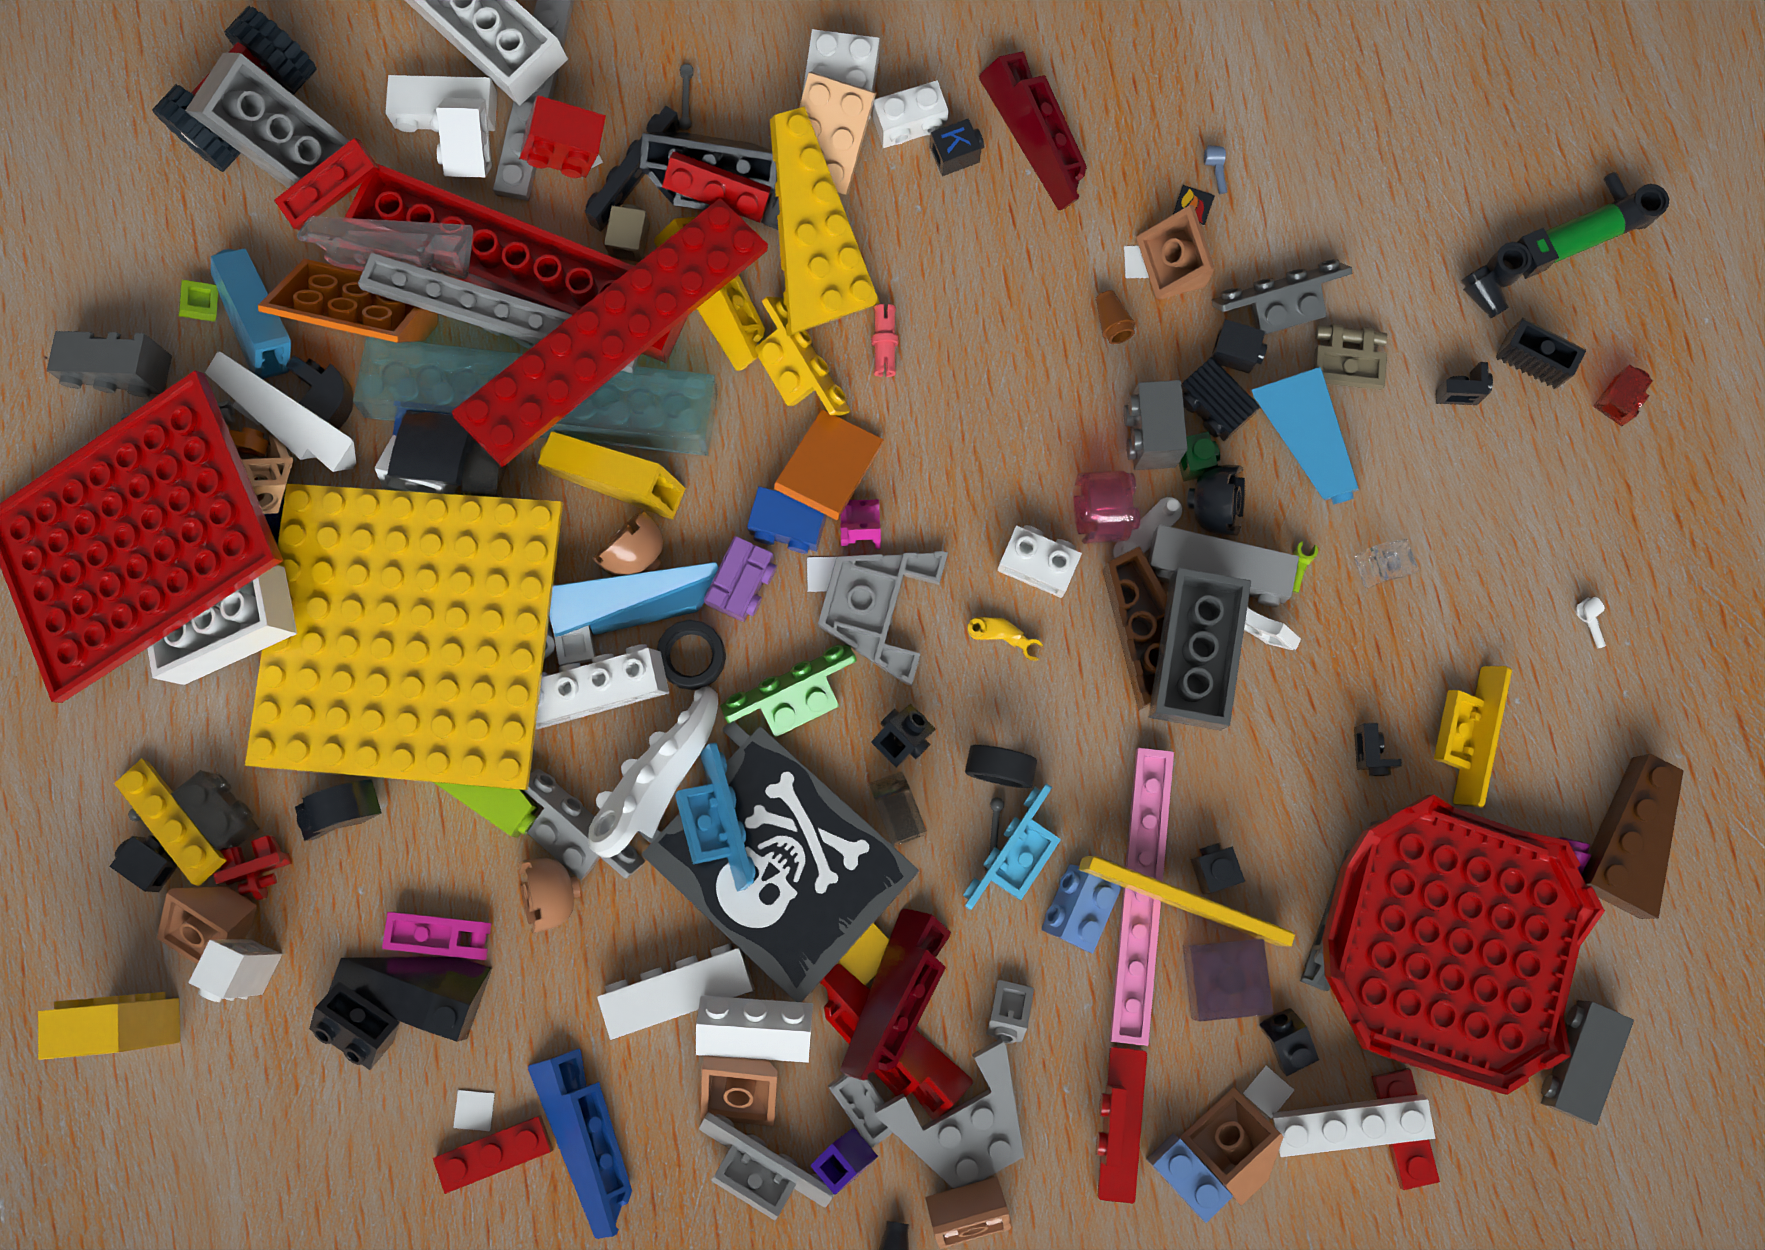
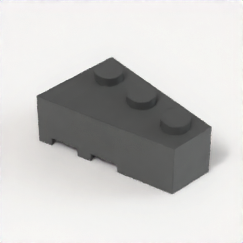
M55 331L46 371L59 379V384L66 387L80 389L82 384L91 385L94 389L106 393H115L116 389L128 390L127 392L134 396L149 398L150 393L161 394L165 391L172 355L145 333H135L134 339H120L121 334L118 332H108L107 338L94 337L92 332Z

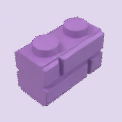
M734 536L704 598L705 604L742 622H745L748 615L754 616L762 600V597L758 596L762 584L769 585L777 569V565L773 564V553Z

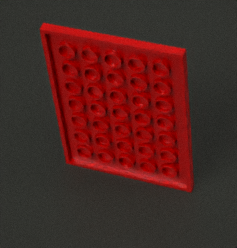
M196 370L0 503V568L51 702L63 703L283 561L206 375Z

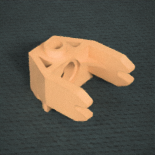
M269 435L271 445H268L267 449L268 458L241 459L264 514L279 512L293 463V457H289L286 446L274 435ZM259 476L264 478L265 480L255 481L254 478Z

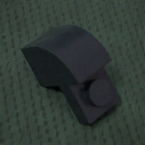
M294 355L286 364V367L311 387L299 404L339 430L349 418L354 405V395L349 382L332 364L325 370L310 358L304 362Z
M372 779L341 784L315 792L302 798L303 803L295 806L297 824L302 831L304 841L317 839L337 828L362 824L382 814Z

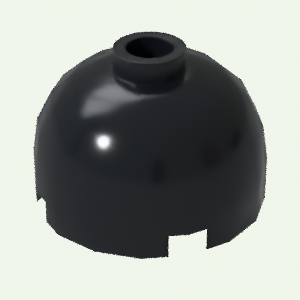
M1219 465L1207 469L1198 478L1196 487L1189 488L1187 497L1188 509H1194L1196 521L1209 532L1238 536L1241 526L1234 525L1236 515L1243 517L1245 478L1237 476L1238 473L1243 471L1241 465Z

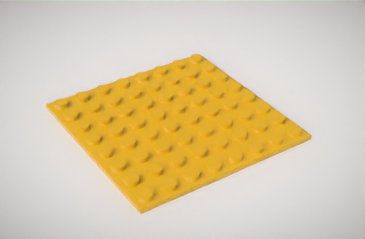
M287 484L277 545L283 561L278 566L285 567L297 634L262 649L245 766L528 790L563 502Z

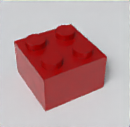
M537 95L527 119L519 159L527 161L530 166L544 169L549 167L560 170L563 175L570 178H586L599 153L606 115Z

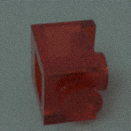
M1629 364L1614 376L1593 407L1622 427L1639 414L1640 411L1638 409L1649 397V394L1645 391L1653 380L1647 372L1640 368H1634Z

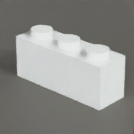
M388 75L385 113L394 129L404 132H415L417 129H431L435 131L433 111L437 109V106L444 98L486 99L488 130L495 131L498 93L491 78Z
M251 939L209 940L188 983L200 988L198 992L200 996L214 1002H220L221 999L234 1001L237 997L247 999L248 996L263 995L282 954Z
M700 996L696 1023V1055L809 1063L813 1003Z

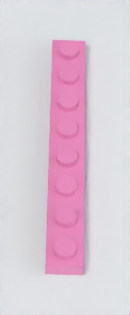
M1137 748L1125 867L1163 882L1174 752ZM1123 887L1109 1041L1148 1046L1161 901Z

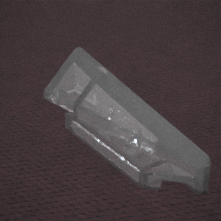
M312 216L305 222L297 237L302 242L316 243L326 251L324 259L336 267L363 271L370 254L374 253L432 272L434 270L460 279H466L469 272L473 228L471 225Z

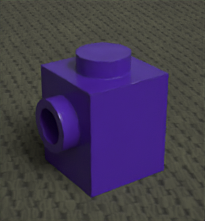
M852 1128L833 1142L810 1166L831 1192L836 1195L855 1180L878 1155L857 1130Z

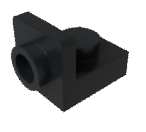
M1479 362L1471 370L1470 380L1467 376H1452L1446 379L1436 390V404L1478 405L1491 393L1493 387V376L1491 373H1488V362Z
M1363 723L1354 727L1357 770H1369V776L1391 775V769L1402 766L1401 759L1380 758V754L1384 752L1385 742L1383 733L1378 730V723Z

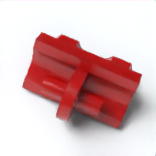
M271 835L251 841L256 859L245 862L241 847L236 846L220 851L227 861L220 867L219 872L213 873L216 884L225 882L227 885H231L247 879L248 882L238 885L240 895L251 892L258 901L267 898V886L276 884L277 878L274 873L263 876V873L292 864L289 853L281 852L275 837Z

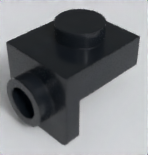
M1291 1008L1278 1012L1259 1024L1262 1032L1270 1040L1279 1067L1286 1076L1319 1061L1307 1026Z

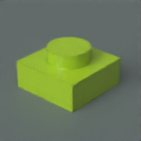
M182 279L178 316L215 322L218 302V289L216 285Z

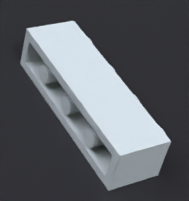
M731 943L710 950L711 958L698 962L697 956L694 955L675 962L676 970L663 974L660 967L640 974L641 982L628 986L625 979L605 986L606 994L597 996L610 1040L699 1009L700 996L733 998L755 990L743 951L740 948L733 950Z
M1423 1094L1272 1113L1275 1128L1283 1135L1279 1149L1280 1157L1436 1139L1429 1101Z

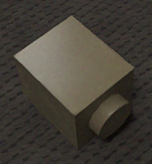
M625 204L622 207H611L604 243L609 256L637 262L644 259L650 227L646 211L631 204Z

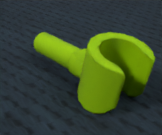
M1303 541L1295 548L1292 555L1299 556L1292 592L1299 593L1307 565L1318 554L1317 545H1314L1310 556L1304 555L1301 551Z

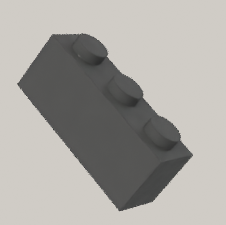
M1578 1000L1576 1005L1571 1007L1566 1018V1024L1568 1025L1566 1032L1571 1056L1554 1066L1552 1073L1545 1078L1541 1088V1094L1544 1095L1541 1104L1579 1121L1597 1126L1634 1019L1595 1002Z

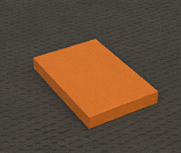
M822 409L779 475L774 489L838 520L882 447L884 439L835 415H830L829 412Z

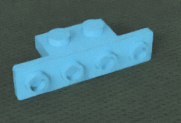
M1046 783L1041 790L1037 787L1033 788L1023 803L1029 809L1021 820L1014 817L1003 834L1009 839L1001 851L994 847L983 866L988 868L981 881L974 878L964 892L963 896L968 899L964 907L972 910L990 881L1018 900H1022L1061 841L1060 838L1032 820L1051 791L1052 787Z

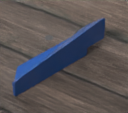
M580 1048L529 1065V1074L594 1237L600 1239L617 1235L619 1229L616 1227V1221L621 1207L629 1202L632 1188L600 1083L586 1085Z

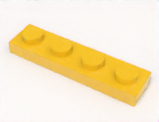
M141 758L114 783L191 884L200 886L227 861L150 762Z

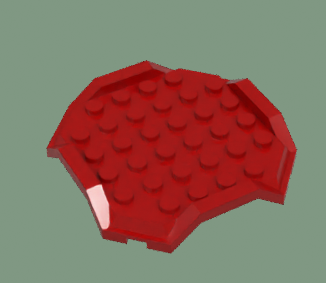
M1434 794L1426 795L1362 831L1341 866L1322 937L1325 977L1362 1049L1453 1080L1505 1095L1529 1082L1528 1078L1542 1069L1549 1070L1571 1056L1564 1013L1580 946L1605 910L1593 887L1587 886L1577 868L1581 864L1568 840L1527 832L1455 808Z

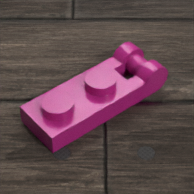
M387 912L382 949L487 960L488 949L485 948L486 934L491 932L492 923ZM462 931L472 932L470 947L460 946Z

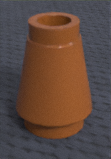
M1108 290L1100 293L1095 298V301L1097 303L1102 336L1108 339L1110 344H1120L1129 340L1135 334L1133 328L1135 326L1134 320L1114 291Z

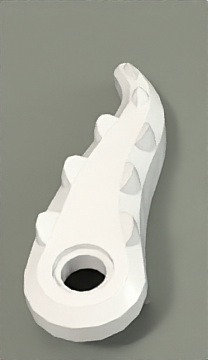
M710 686L702 687L695 691L694 701L691 706L679 715L678 722L667 733L654 732L649 737L650 748L638 760L628 759L622 764L623 778L613 792L604 791L598 794L596 803L600 811L594 817L589 827L588 844L589 848L600 857L610 858L618 854L629 844L638 831L653 838L673 794L700 755L713 729L718 709V694Z

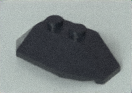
M685 132L642 133L640 169L649 176L672 205L705 210L710 206L704 202L662 188L669 159L673 151L772 187L770 193L775 190L777 171L776 163L773 161L772 150L749 142Z

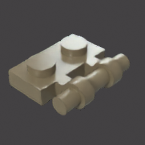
M1334 323L1330 327L1317 326L1315 339L1328 340L1329 346L1318 345L1316 347L1313 369L1321 367L1326 384L1382 390L1384 388L1387 353L1375 352L1373 350L1374 346L1385 347L1387 333L1375 332L1374 328L1362 327L1361 330L1347 329L1343 327V324ZM1343 342L1359 344L1360 350L1342 348Z

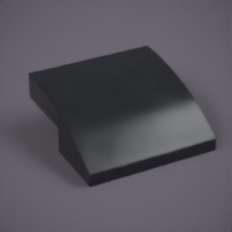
M407 410L395 439L387 475L393 478L461 486L466 453L472 454L474 438L453 418V415Z

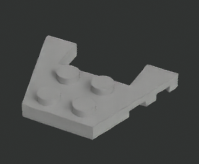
M935 551L934 553L923 554L914 552L904 553L903 555L882 556V554L837 557L818 621V627L847 646H850V648L906 685L912 686L921 653L887 645L885 641L903 577L907 576L940 585L948 552Z
M1002 1039L972 1054L989 1089L924 1126L920 1125L904 1093L874 1109L878 1119L953 1189L982 1181L1024 1157L1007 1048Z

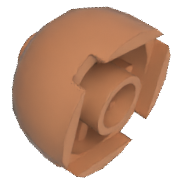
M642 510L640 515L637 513L609 538L610 542L607 549L601 547L593 556V560L613 577L654 571L661 563L657 557L663 549V536L653 518L645 510Z
M548 857L520 861L519 875L526 873L527 882L520 885L528 924H533L532 933L560 926L569 919L573 912L574 898L580 897L577 877H570L562 863Z

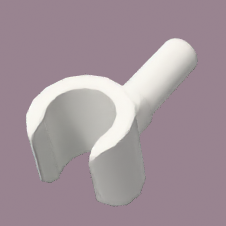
M1597 597L1586 598L1577 605L1576 615L1590 627L1597 649L1605 647L1606 644L1596 616L1604 611V605Z

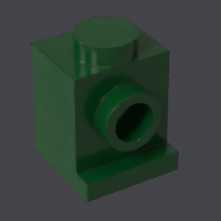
M1209 431L1186 437L1187 451L1178 463L1183 482L1198 479L1205 470L1218 466L1220 461L1219 447L1216 441H1211Z

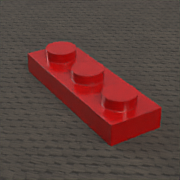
M353 138L274 199V201L293 229L301 230L380 168L361 140Z
M674 151L670 156L662 188L709 205L721 198L739 216L759 223L772 188Z
M1406 1068L1371 1076L1377 1100L1418 1095L1411 1069ZM1429 1139L1389 1144L1400 1189L1408 1190L1440 1182Z
M539 1115L433 1158L444 1194H447L553 1151V1147L542 1115Z

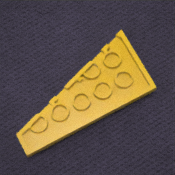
M805 106L776 114L770 119L772 155L777 171L775 193L776 197H779L780 214L777 215L781 269L785 275L786 291L783 292V297L788 313V323L786 324L787 336L874 307L880 303Z

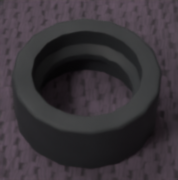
M695 620L677 622L665 630L657 645V651L661 652L667 680L679 688L697 690L709 686L717 680L724 669L726 660L724 644L716 631L704 622ZM691 634L701 636L707 640L712 650V659L708 668L694 676L683 675L676 671L670 658L671 648L674 643L681 637Z
M975 744L970 746L965 773L970 777L986 782L1017 788H1032L1037 759L1031 755L1010 749Z

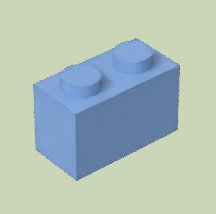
M1173 1133L1146 1159L1205 1223L1233 1197L1188 1146Z

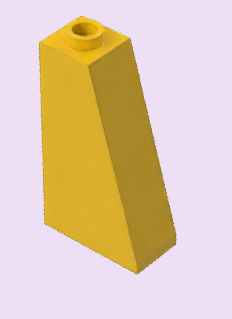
M551 431L547 442L543 444L540 451L538 464L552 475L668 519H674L686 489L658 463Z

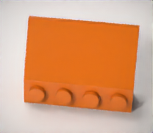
M305 258L258 304L259 312L396 343L425 341L438 325V313L361 290L358 282L363 271Z

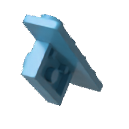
M715 742L708 744L700 753L708 785L678 790L675 797L693 864L728 857L733 880L738 892L745 890L754 883L755 866L750 856L747 857L744 846L746 833L742 822L737 820L734 809L736 807L735 792L731 786L728 787L725 775L727 771L726 759L724 754L719 752Z

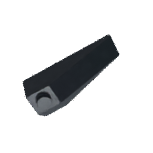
M347 957L340 959L329 991L339 981L394 1019L458 1042L466 1040L469 1036L492 968L461 957Z

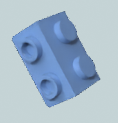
M1070 864L1060 880V887L1052 905L1046 912L1045 921L1041 929L1093 954L1122 887L1078 870L1079 866Z

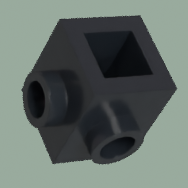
M910 704L900 713L896 709L892 710L881 721L880 724L884 728L871 743L897 768L909 756L916 760L931 745L927 739L936 729L922 713Z

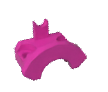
M879 499L849 500L841 513V546H848V543H855L856 540H873L875 549H881Z

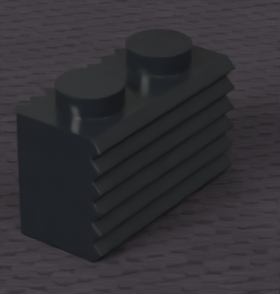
M1522 317L1507 333L1496 358L1497 361L1502 359L1503 363H1509L1510 367L1515 366L1516 370L1521 369L1522 373L1527 372L1528 377L1533 375L1535 380L1540 379L1541 383L1546 382L1547 386L1552 385L1553 389H1557L1575 375L1586 353V349Z
M1210 357L1181 384L1183 407L1191 413L1196 411L1197 415L1204 421L1203 426L1207 432L1209 431V434L1215 438L1220 436L1223 441H1226L1260 408L1257 402L1213 357Z

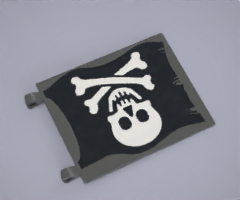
M733 721L727 723L723 731L740 748L726 762L727 771L725 775L728 787L731 786L735 792L736 807L734 809L737 820L742 822L745 829L746 840L744 846L747 857L750 856L754 862V883L745 890L737 892L728 857L693 864L680 813L662 832L656 829L653 838L638 831L651 843L641 855L796 1002H803L920 871L761 726L749 736Z

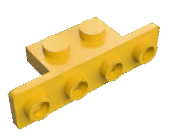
M766 296L762 303L778 329L758 344L755 352L758 354V358L787 406L797 405L815 390L830 415H846L851 410L846 403V394L833 382L829 375V367L816 354L811 345L812 339L808 332L804 330L787 336L786 324L788 323L787 305H784V299Z
M1507 666L1481 667L1475 696L1459 690H1448L1434 760L1459 769L1453 798L1454 804L1472 807H1483L1485 805L1512 668Z

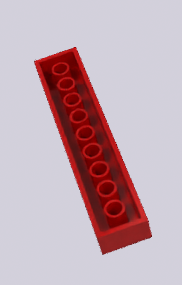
M378 163L376 164L380 169L361 183L342 221L354 238L452 278L571 315L634 267L631 264ZM687 317L642 354L667 364Z

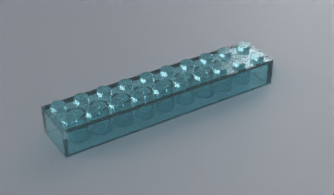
M366 337L353 402L363 417L370 419L395 421L396 418L403 420L407 410L452 415V410L523 354L420 342L396 343L374 337ZM635 366L633 374L621 370L540 437L548 438L551 431L589 443L708 456L718 395L715 375Z

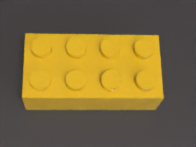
M166 992L54 1001V1010L38 1011V1060L119 1053L180 1043L179 998L166 999Z

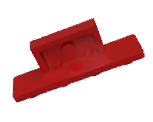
M1111 1047L1109 1050L1106 1094L1101 1093L1099 1103V1115L1104 1117L1103 1132H1098L1096 1139V1155H1101L1097 1197L1100 1200L1133 1204L1136 1200L1147 1052L1144 1050Z

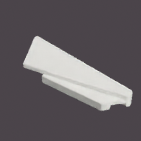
M216 353L205 373L300 460L317 457L332 472L354 468L356 465L355 447L353 440L349 436L224 353Z

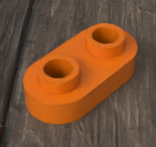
M227 425L238 452L260 457L266 456L269 441L263 438V432L243 427L242 431L239 432L230 430V426Z

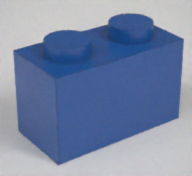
M758 486L747 528L749 534L754 535L753 539L757 542L774 545V542L777 541L788 544L787 548L789 550L808 554L809 550L816 552L818 550L827 515L781 492Z

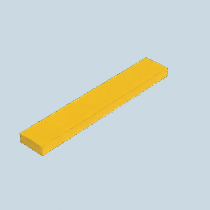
M1085 856L1081 860L1078 869L1080 871L1276 946L1292 947L1295 934L1290 930L1100 857Z

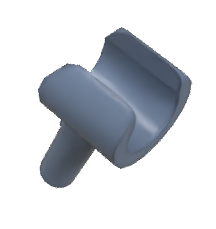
M1208 145L1204 152V165L1215 166L1219 194L1227 193L1224 177L1226 150L1221 146Z

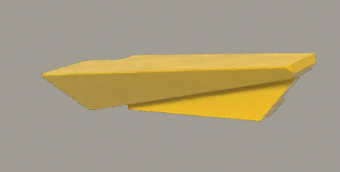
M695 217L673 219L655 237V245L659 247ZM737 275L699 306L697 310L735 370L741 371L757 359L756 346L763 338L765 328L740 276Z

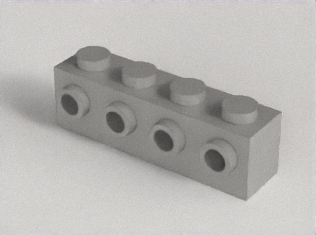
M1158 525L1153 532L1148 562L1160 582L1169 583L1170 576L1178 567L1251 580L1249 596L1258 598V603L1272 607L1279 606V603L1284 604L1291 598L1299 556L1163 525Z

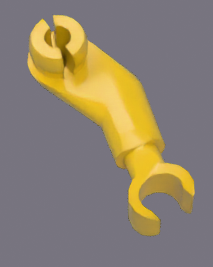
M976 617L967 624L968 633L973 639H1003L1014 648L1016 646L1021 648L1025 657L1030 661L1039 660V658L1028 654V648L1033 644H1037L1040 647H1044V645L1037 639L1029 640L1024 636L1025 633L1008 620L995 617Z

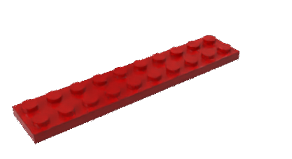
M719 198L452 410L453 418L501 467L505 466L768 251V243Z

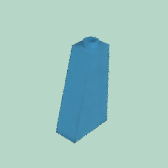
M246 248L240 250L225 249L216 255H212L211 275L249 370L261 379L289 373L286 364L290 361L291 340L279 316L258 311V304L268 293Z
M1321 367L1252 389L1254 398L1325 501L1332 499L1333 505L1354 499L1353 492L1359 491V487Z

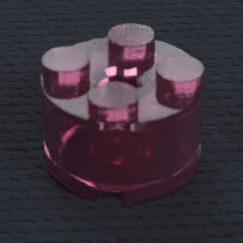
M1123 470L1085 472L1077 475L1075 486H1081V495L1074 496V516L1078 534H1085L1081 541L1084 544L1127 541L1131 536L1132 529H1139L1140 526L1139 509L1133 506L1132 494H1135L1136 491L1134 474L1126 473Z

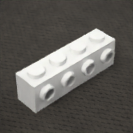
M646 644L635 645L626 648V654L614 657L613 654L599 655L592 658V664L580 666V663L567 664L559 667L560 673L549 676L546 672H542L536 729L668 694L669 688L661 652L647 648Z

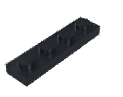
M665 106L660 114L656 113L651 117L647 124L646 132H678L680 127L677 112ZM642 137L640 140L636 139L631 143L626 153L627 157L620 166H615L611 169L606 178V184L599 193H593L587 201L585 213L591 226L600 232L609 222L611 207H620L645 175L640 169Z

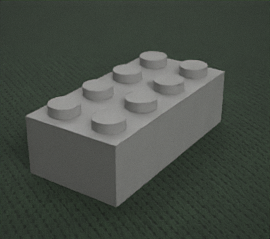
M222 53L185 110L288 189L350 141L241 53Z

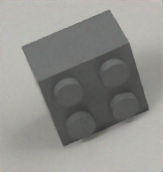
M1181 380L1140 382L1137 384L1133 394L1129 395L1128 405H1124L1123 410L1125 426H1130L1131 439H1127L1126 443L1128 460H1133L1134 470L1176 468L1187 451Z

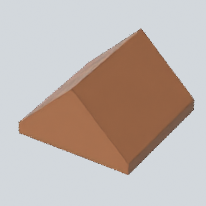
M1193 205L1185 207L1136 236L1156 299L1171 297L1207 286L1215 268Z
M998 1177L925 1197L939 1249L1011 1229L1009 1212Z

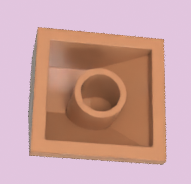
M228 886L172 888L166 893L157 939L195 964H198L209 940L244 939L252 927L257 905L252 903L245 895L238 894Z
M704 1056L701 1079L700 1119H704L709 1112L714 1116L716 1114L723 1115L732 1122L774 1126L778 1071L768 1060Z
M1233 1087L1186 1130L1180 1138L1241 1206L1269 1180L1283 1135Z

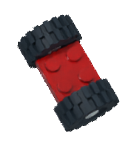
M247 6L224 31L226 37L230 39L229 41L234 46L228 53H241L292 95L317 70L314 62L309 59L305 51L301 50L300 45L293 41L284 30H281L274 21L269 20L261 11L258 12L254 7ZM207 76L191 93L182 86L175 84L152 109L153 113L195 153H198L205 161H208L219 171L224 172L241 153L185 111Z

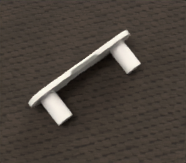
M1172 497L1161 499L1116 543L1113 549L1114 558L1138 546L1145 553L1151 547L1153 532L1158 525L1171 527L1181 517L1182 506L1180 502Z

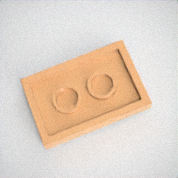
M808 72L800 107L805 106L837 192L847 195L850 190L876 92L814 72Z

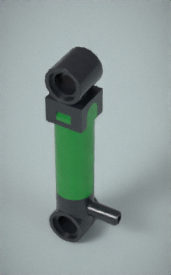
M1612 172L1604 177V181L1615 200L1614 202L1546 231L1544 228L1522 236L1517 242L1506 243L1491 257L1487 267L1490 271H1495L1500 287L1512 285L1522 275L1525 279L1546 271L1556 262L1634 229L1647 228L1667 210L1669 206L1668 193L1659 185L1647 184L1639 188L1635 193L1628 195L1618 174ZM1642 204L1646 205L1649 210H1646ZM1503 260L1510 262L1513 269L1506 267Z

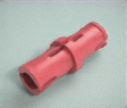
M880 304L874 307L875 335L871 338V344L875 347L874 375L878 377L883 376L885 363L886 377H892L896 375L895 347L899 344V337L895 334L896 307L888 304L886 318H884V304Z

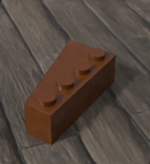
M1140 546L1109 561L1102 570L1138 711L1151 704L1167 595Z
M1651 753L1631 758L1588 852L1592 855L1582 874L1586 885L1593 887L1598 898L1639 919H1659L1684 770Z

